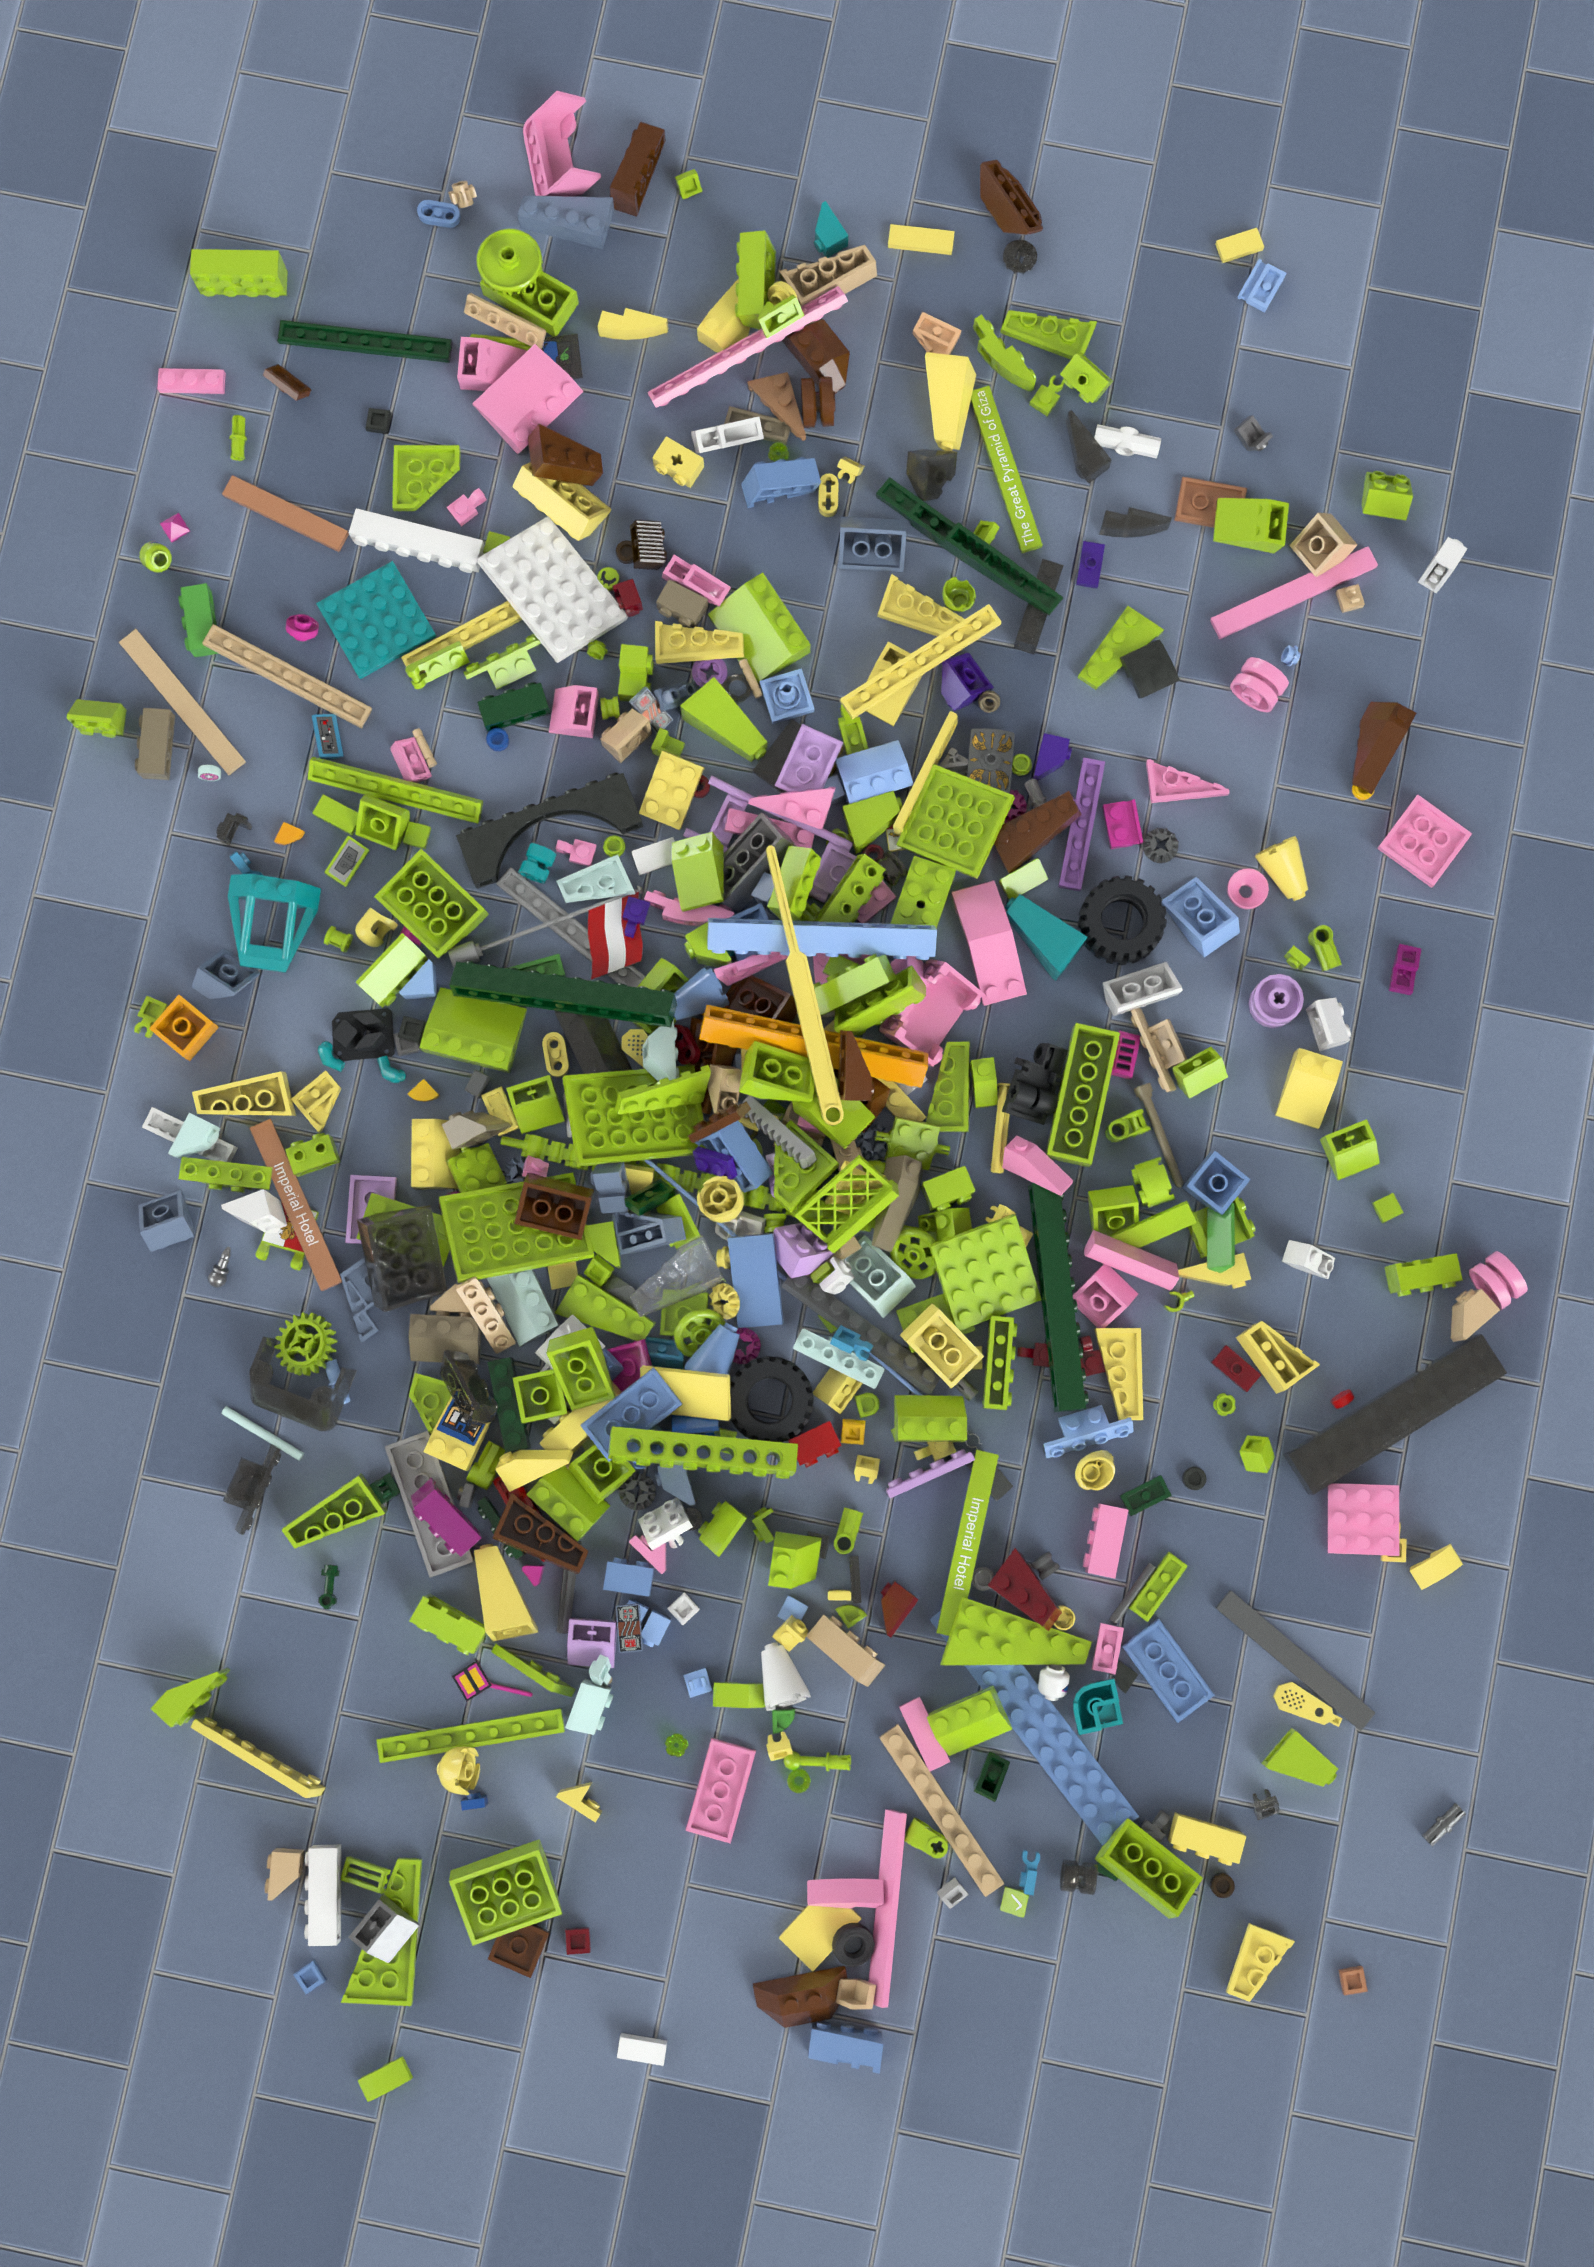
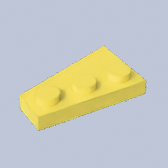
M1249 1923L1226 1992L1250 2002L1267 1980V1976L1279 1964L1282 1956L1288 1948L1292 1947L1295 1941Z

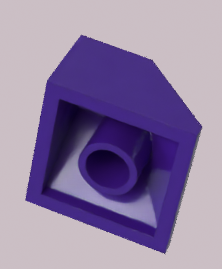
M970 653L955 656L942 662L941 694L953 711L967 707L979 699L983 692L991 691L994 688Z

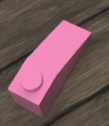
M1016 1136L1004 1148L1002 1168L1060 1196L1073 1183V1180L1036 1144Z

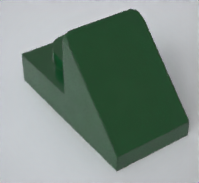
M989 1751L980 1774L973 1783L974 1792L995 1802L1010 1761Z

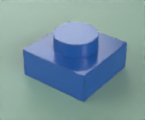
M472 1792L461 1800L462 1811L484 1808L488 1805L487 1795H481L480 1792Z

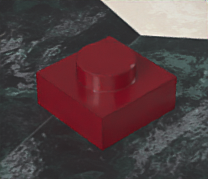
M590 1927L567 1928L565 1930L567 1955L591 1952Z

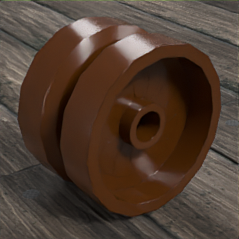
M820 377L818 392H815V382L812 378H801L804 428L815 427L816 413H820V423L823 427L834 426L836 407L832 377Z

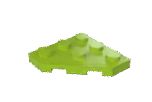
M394 445L393 511H416L460 470V446Z
M790 1120L785 1126L814 1151L817 1159L810 1167L803 1169L800 1162L796 1163L794 1157H789L787 1151L784 1152L781 1145L777 1146L774 1142V1197L792 1213L839 1167V1162Z
M415 1373L409 1397L417 1408L428 1432L432 1434L455 1388L479 1399L482 1391Z

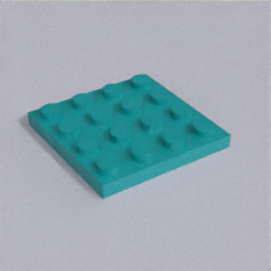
M393 561L316 603L359 679L437 637Z

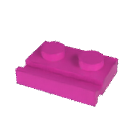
M1135 799L1126 802L1104 804L1102 806L1110 849L1143 843Z

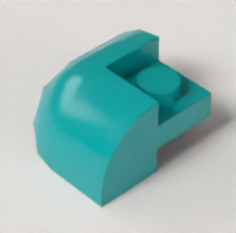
M1114 1678L1090 1683L1083 1686L1076 1693L1073 1701V1712L1078 1735L1097 1732L1103 1728L1123 1724Z

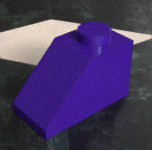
M1044 733L1033 779L1041 780L1064 765L1065 759L1070 760L1072 747L1069 746L1070 739Z

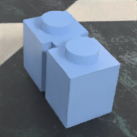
M630 1598L627 1604H636L639 1602ZM640 1603L642 1623L649 1607ZM653 1610L642 1630L643 1643L650 1647H653L654 1644L659 1646L672 1619Z

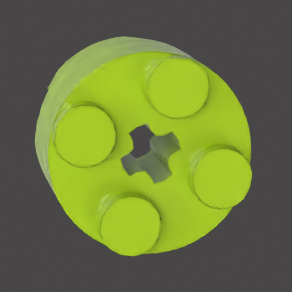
M1161 1157L1134 1165L1135 1169L1131 1170L1135 1185L1140 1184L1142 1189L1139 1191L1142 1206L1147 1205L1148 1208L1175 1200L1174 1194L1169 1195L1172 1187L1164 1164H1158L1161 1163Z

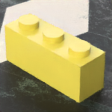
M1175 1812L1167 1840L1173 1844L1172 1848L1186 1852L1188 1848L1196 1851L1195 1855L1206 1859H1209L1210 1855L1218 1857V1862L1231 1866L1232 1862L1240 1863L1246 1835L1233 1829Z

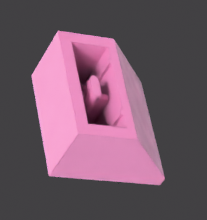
M573 685L555 689L549 733L593 738L599 700L597 688Z

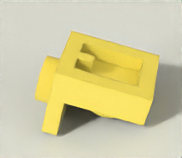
M791 1615L774 1632L772 1637L790 1652L799 1642L802 1643L805 1640L809 1630L801 1620Z

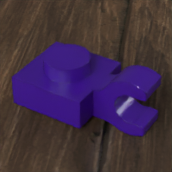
M628 897L622 917L623 920L628 921L624 932L625 936L634 938L637 924H645L650 902Z

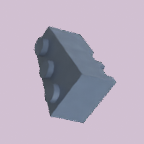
M630 1209L628 1212L611 1213L620 1255L638 1253L686 1240L683 1221L680 1216L650 1211L638 1216Z

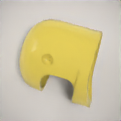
M369 908L356 925L355 932L357 937L366 945L379 947L384 943L383 938L390 930L394 931L398 924Z

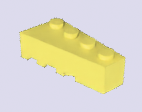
M283 1071L192 1092L197 1114L296 1116L294 1104L291 1100L292 1096L287 1074Z

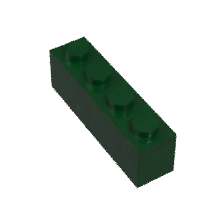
M508 1357L489 1361L488 1368L505 1453L531 1448L527 1425L521 1422L513 1378L517 1377L514 1360Z

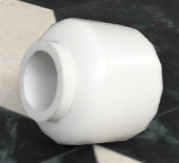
M1047 1665V1667L1041 1669L1038 1690L1041 1694L1045 1695V1699L1057 1701L1058 1698L1067 1695L1070 1675L1065 1671V1667L1061 1665Z

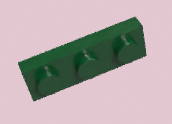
M484 1497L477 1502L480 1506L477 1510L484 1520L489 1519L493 1525L490 1529L494 1534L501 1516L490 1499ZM503 1546L510 1558L514 1556L517 1560L526 1554L511 1546Z

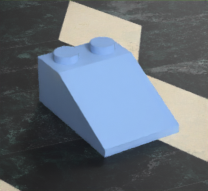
M1197 877L1164 898L1161 902L1190 944L1203 957H1206L1240 933L1238 917Z

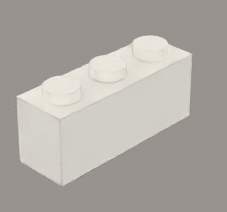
M1448 537L1431 560L1418 583L1437 594L1468 548L1464 547L1459 540Z

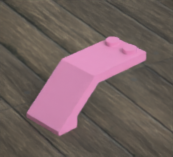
M995 881L952 891L955 911L968 943L978 988L984 993L981 997L982 1004L985 1006L1026 995L1027 992L1013 932Z

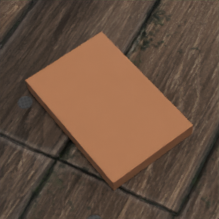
M1182 477L1174 521L1214 528L1217 499L1246 498L1247 488Z

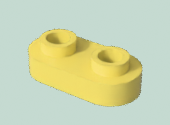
M550 1032L545 1035L542 1041L545 1063L549 1074L559 1078L565 1076L569 1071L567 1048L561 1034ZM557 1041L558 1047L551 1048V1042ZM556 1063L562 1064V1068L560 1070L554 1069V1065Z

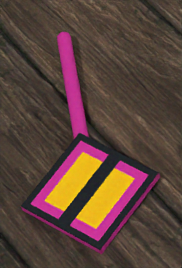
M477 1660L452 1676L466 1702L489 1687L528 1697L533 1695L528 1691L490 1683Z

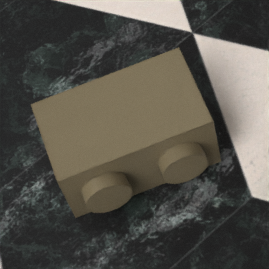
M668 580L656 604L659 613L667 618L672 616L678 619L681 625L690 628V626L694 628L699 625L708 608V599Z

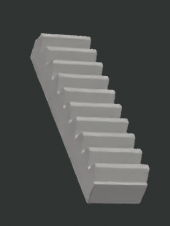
M749 1095L743 1101V1103L747 1101L751 1108L745 1117H749L752 1124L756 1123L758 1129L762 1128L765 1135L768 1134L770 1140H774L777 1146L781 1145L784 1152L787 1151L789 1157H794L796 1163L800 1162L803 1169L810 1167L817 1160L814 1151L756 1099Z

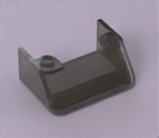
M263 1336L249 1372L250 1398L252 1403L318 1431L326 1432L332 1430L338 1421L357 1370L342 1367L334 1389L328 1386H320L313 1391L310 1400L270 1384L273 1377V1368L270 1362L276 1350L274 1346L278 1344L279 1340Z

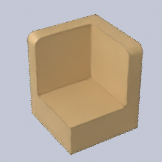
M861 1978L840 1979L836 2003L852 2010L872 2009L876 1985Z

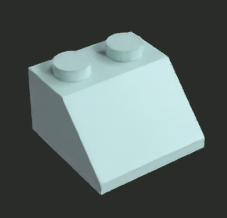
M585 1678L580 1685L565 1728L594 1735L596 1730L601 1731L606 1718L602 1716L605 1707H610L613 1699V1694H610L611 1687L604 1686L603 1684L600 1687Z

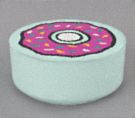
M202 765L198 768V777L206 781H217L221 778V769L214 765Z

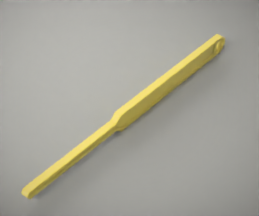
M770 845L766 848V855L790 952L786 959V966L822 1118L826 1124L833 1126L839 1124L843 1119L842 1104L807 956L799 951L774 846ZM829 1108H836L839 1111L840 1118L838 1121L830 1122L826 1118V1111Z

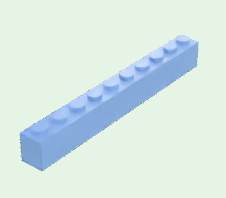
M708 918L707 948L712 950L713 953H725L726 950H735L737 954H748V951H757L761 955H769L771 952H780L781 955L786 956L790 954L782 920ZM792 921L799 951L806 956H816V953H825V956L828 957L848 954V957L860 958L862 954H877L878 957L885 954L893 955L895 959H906L907 956H916V959L928 960L929 957H935L937 929L934 925Z

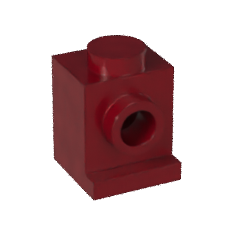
M633 579L612 585L620 610L624 609L628 617L635 616L639 611L643 610L642 602Z

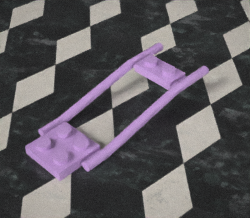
M711 776L708 784L728 793L710 830L723 844L725 853L733 836V833L724 831L729 808L745 811L750 798L755 796ZM764 810L829 841L821 857L820 867L813 881V888L809 893L810 897L825 903L828 894L833 893L857 857L849 853L853 842L824 828L821 830ZM686 828L683 834L686 838L701 835Z

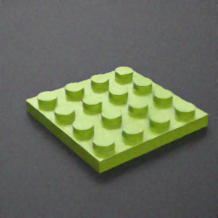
M933 764L896 845L978 879L1015 797L1012 794Z
M1016 1215L1006 1216L929 1245L953 1324L959 1330L990 1320V1316H1000L1041 1301Z

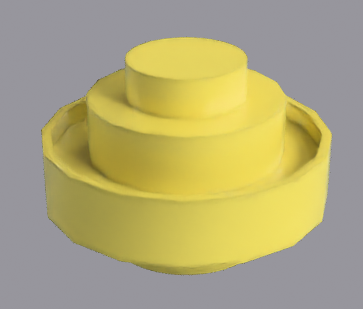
M782 281L774 283L767 293L768 300L774 306L791 295L797 298L794 289Z

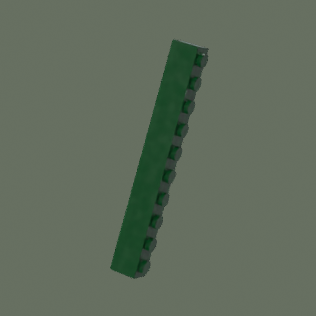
M456 961L449 984L453 995L458 997L670 1028L677 1007L675 993L665 989L659 991L644 986L631 987L622 983L610 984L601 980L589 981L580 977L568 978L558 974L548 975L537 971H520L511 967L507 969L499 968L491 964L486 966L478 965L470 961Z
M1032 1183L1028 1186L1054 1413L1086 1409L1089 1399L1083 1385V1381L1086 1380V1373L1084 1367L1081 1368L1080 1358H1083L1082 1345L1078 1343L1080 1325L1079 1322H1076L1075 1318L1078 1307L1072 1290L1075 1289V1281L1073 1276L1070 1277L1072 1257L1067 1251L1069 1234L1067 1231L1065 1232L1064 1223L1067 1221L1066 1210L1062 1209L1061 1201L1064 1200V1193L1060 1196Z

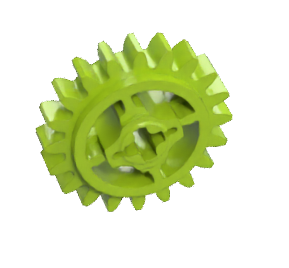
M304 1312L301 1313V1318L293 1315V1323L286 1320L287 1328H279L283 1335L275 1337V1339L281 1341L280 1344L274 1346L275 1349L281 1350L276 1357L283 1359L280 1365L287 1367L286 1370L291 1373L294 1372V1374L299 1376L303 1373L306 1376H310L312 1371L318 1374L319 1366L327 1368L325 1360H333L329 1353L337 1351L331 1347L332 1344L338 1342V1340L331 1338L336 1331L329 1329L332 1324L327 1321L325 1322V1318L320 1315L317 1317V1314L310 1313L308 1315ZM314 1327L318 1333L315 1335L306 1331V1328ZM294 1355H302L306 1358V1361L299 1362Z

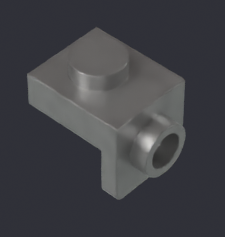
M1253 415L1248 416L1234 429V432L1247 451L1263 450L1269 444L1268 441L1273 437L1271 432L1265 433Z

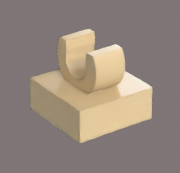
M1359 584L1336 591L1342 613L1364 607L1365 603Z

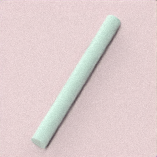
M227 1406L223 1409L221 1414L299 1461L303 1457L304 1452Z

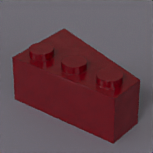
M1014 1548L988 1586L1049 1631L1062 1611L1027 1563L1022 1553Z

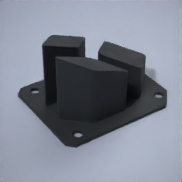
M389 1008L338 1012L332 1020L334 1054L340 1060L373 1059L382 1056L392 1057L395 1054L392 1011ZM365 1031L371 1032V1034H366L364 1036Z

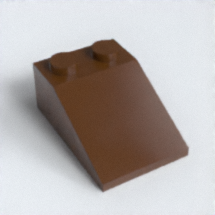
M753 975L731 985L726 993L729 1005L723 1007L792 1023L798 1013L794 997L791 994Z

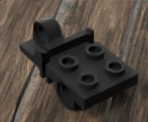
M1040 1043L1034 1051V1062L1016 1057L1014 1064L1020 1065L1022 1068L1021 1070L1015 1069L1002 1112L1044 1125L1047 1115H1051L1058 1104V1096L1055 1090L1061 1083L1056 1082V1079H1063L1061 1072L1068 1050L1049 1043Z

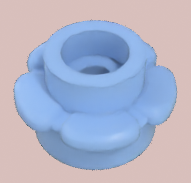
M1288 645L1282 653L1281 662L1286 663V666L1295 665L1300 658L1298 646L1292 647Z

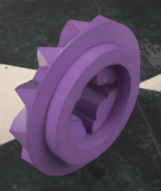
M722 659L696 661L692 668V676L700 687L704 686L713 677L722 686L727 678V667ZM711 665H713V672L716 674L711 675L707 680L706 673L703 671H708Z

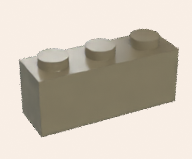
M143 708V715L139 717L141 737L137 738L139 758L135 760V770L143 779H170L175 715L170 709Z

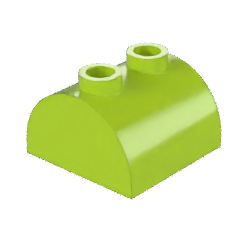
M365 794L360 799L355 835L397 850L405 836L410 819V811Z

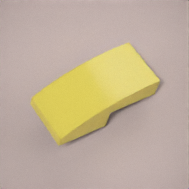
M1449 1544L1431 1553L1430 1558L1411 1566L1410 1572L1421 1590L1457 1570L1463 1563L1453 1546Z

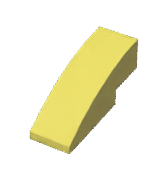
M625 308L623 316L602 311L597 326L600 337L623 340L654 337L667 333L669 329L667 318Z

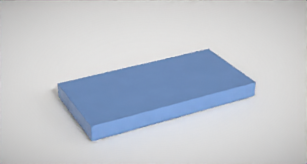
M774 1233L728 1237L733 1288L736 1290L740 1300V1308L736 1315L738 1328L782 1325L784 1320Z
M653 1367L580 1426L608 1462H610L612 1459H608V1450L612 1426L650 1430L680 1407L682 1402ZM634 1442L628 1443V1444H627V1448H628L631 1444H633Z
M1159 1618L1121 1645L1177 1723L1215 1696Z

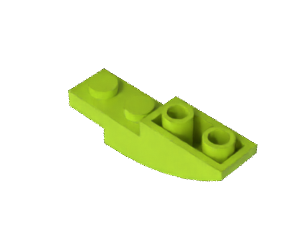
M982 314L976 317L973 329L980 338L977 351L983 359L1010 383L1029 392L1034 390L1036 376L1031 368L1028 369L1025 365L1022 353L1019 350L1016 351L1013 345L1006 349L1003 340L995 335L991 322L985 320Z

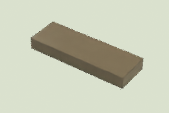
M729 406L724 424L759 417L763 440L787 445L791 428L784 421L781 422L777 418Z

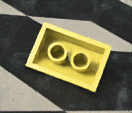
M412 1119L411 1187L415 1190L459 1189L446 1163L448 1159L461 1153L460 1148H451L442 1124L449 1120Z

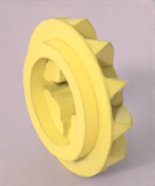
M726 1283L718 1284L712 1288L713 1292L709 1294V1297L712 1299L709 1305H712L713 1310L724 1319H732L737 1315L740 1308L739 1296L731 1285ZM721 1300H725V1301L728 1300V1303H726V1304H721L720 1301H721Z

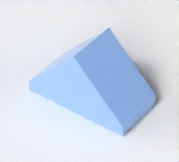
M428 959L399 992L404 999L437 997L436 967L431 960Z

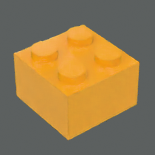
M178 995L149 1029L182 1057L191 1061L219 1026L185 998Z

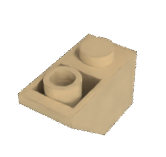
M710 1064L711 1074L707 1087L714 1113L720 1111L723 1114L730 1105L734 1103L738 1105L742 1070L732 1066Z
M454 1284L430 1306V1311L436 1312V1315L450 1316V1313H459V1317H472L456 1290V1286L460 1284Z
M276 1848L272 1851V1854H269L267 1869H270V1877L266 1879L265 1893H268V1900L272 1901L303 1874L305 1850Z

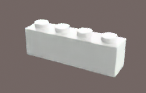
M341 1844L313 1845L309 1848V1852L305 1854V1866H309V1876L305 1877V1890H308V1900L305 1901V1915H308V1924L305 1925L304 1935L305 1939H308V1946H337L341 1941Z

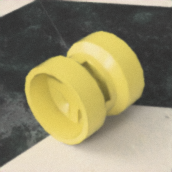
M1059 1605L1058 1607L1062 1613L1053 1625L1060 1630L1070 1629L1075 1623L1074 1612L1066 1606Z

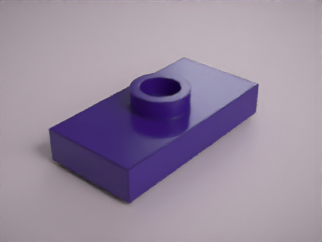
M1083 541L1076 585L1098 588L1105 544Z

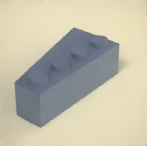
M523 196L518 212L520 228L603 249L615 211L613 197Z

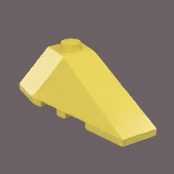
M739 278L708 312L697 328L698 341L717 353L746 338L750 331V327L744 326L735 313V304H738L736 283H739Z

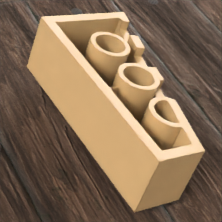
M862 245L839 252L838 256L819 258L818 262L808 265L803 263L789 271L787 269L780 270L779 274L780 281L787 283L794 289L801 307L837 286L845 294L876 277L877 268L876 260L867 247Z

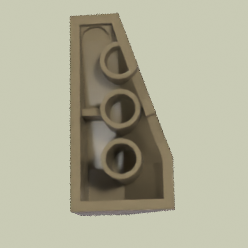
M906 1155L886 1159L884 1175L889 1181L892 1179L898 1184L899 1196L877 1215L872 1246L888 1252H892L920 1193L923 1176L922 1162Z

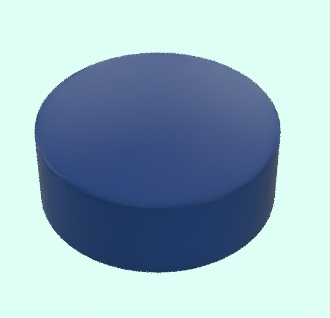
M494 728L488 732L486 741L493 751H503L509 744V737L505 730Z

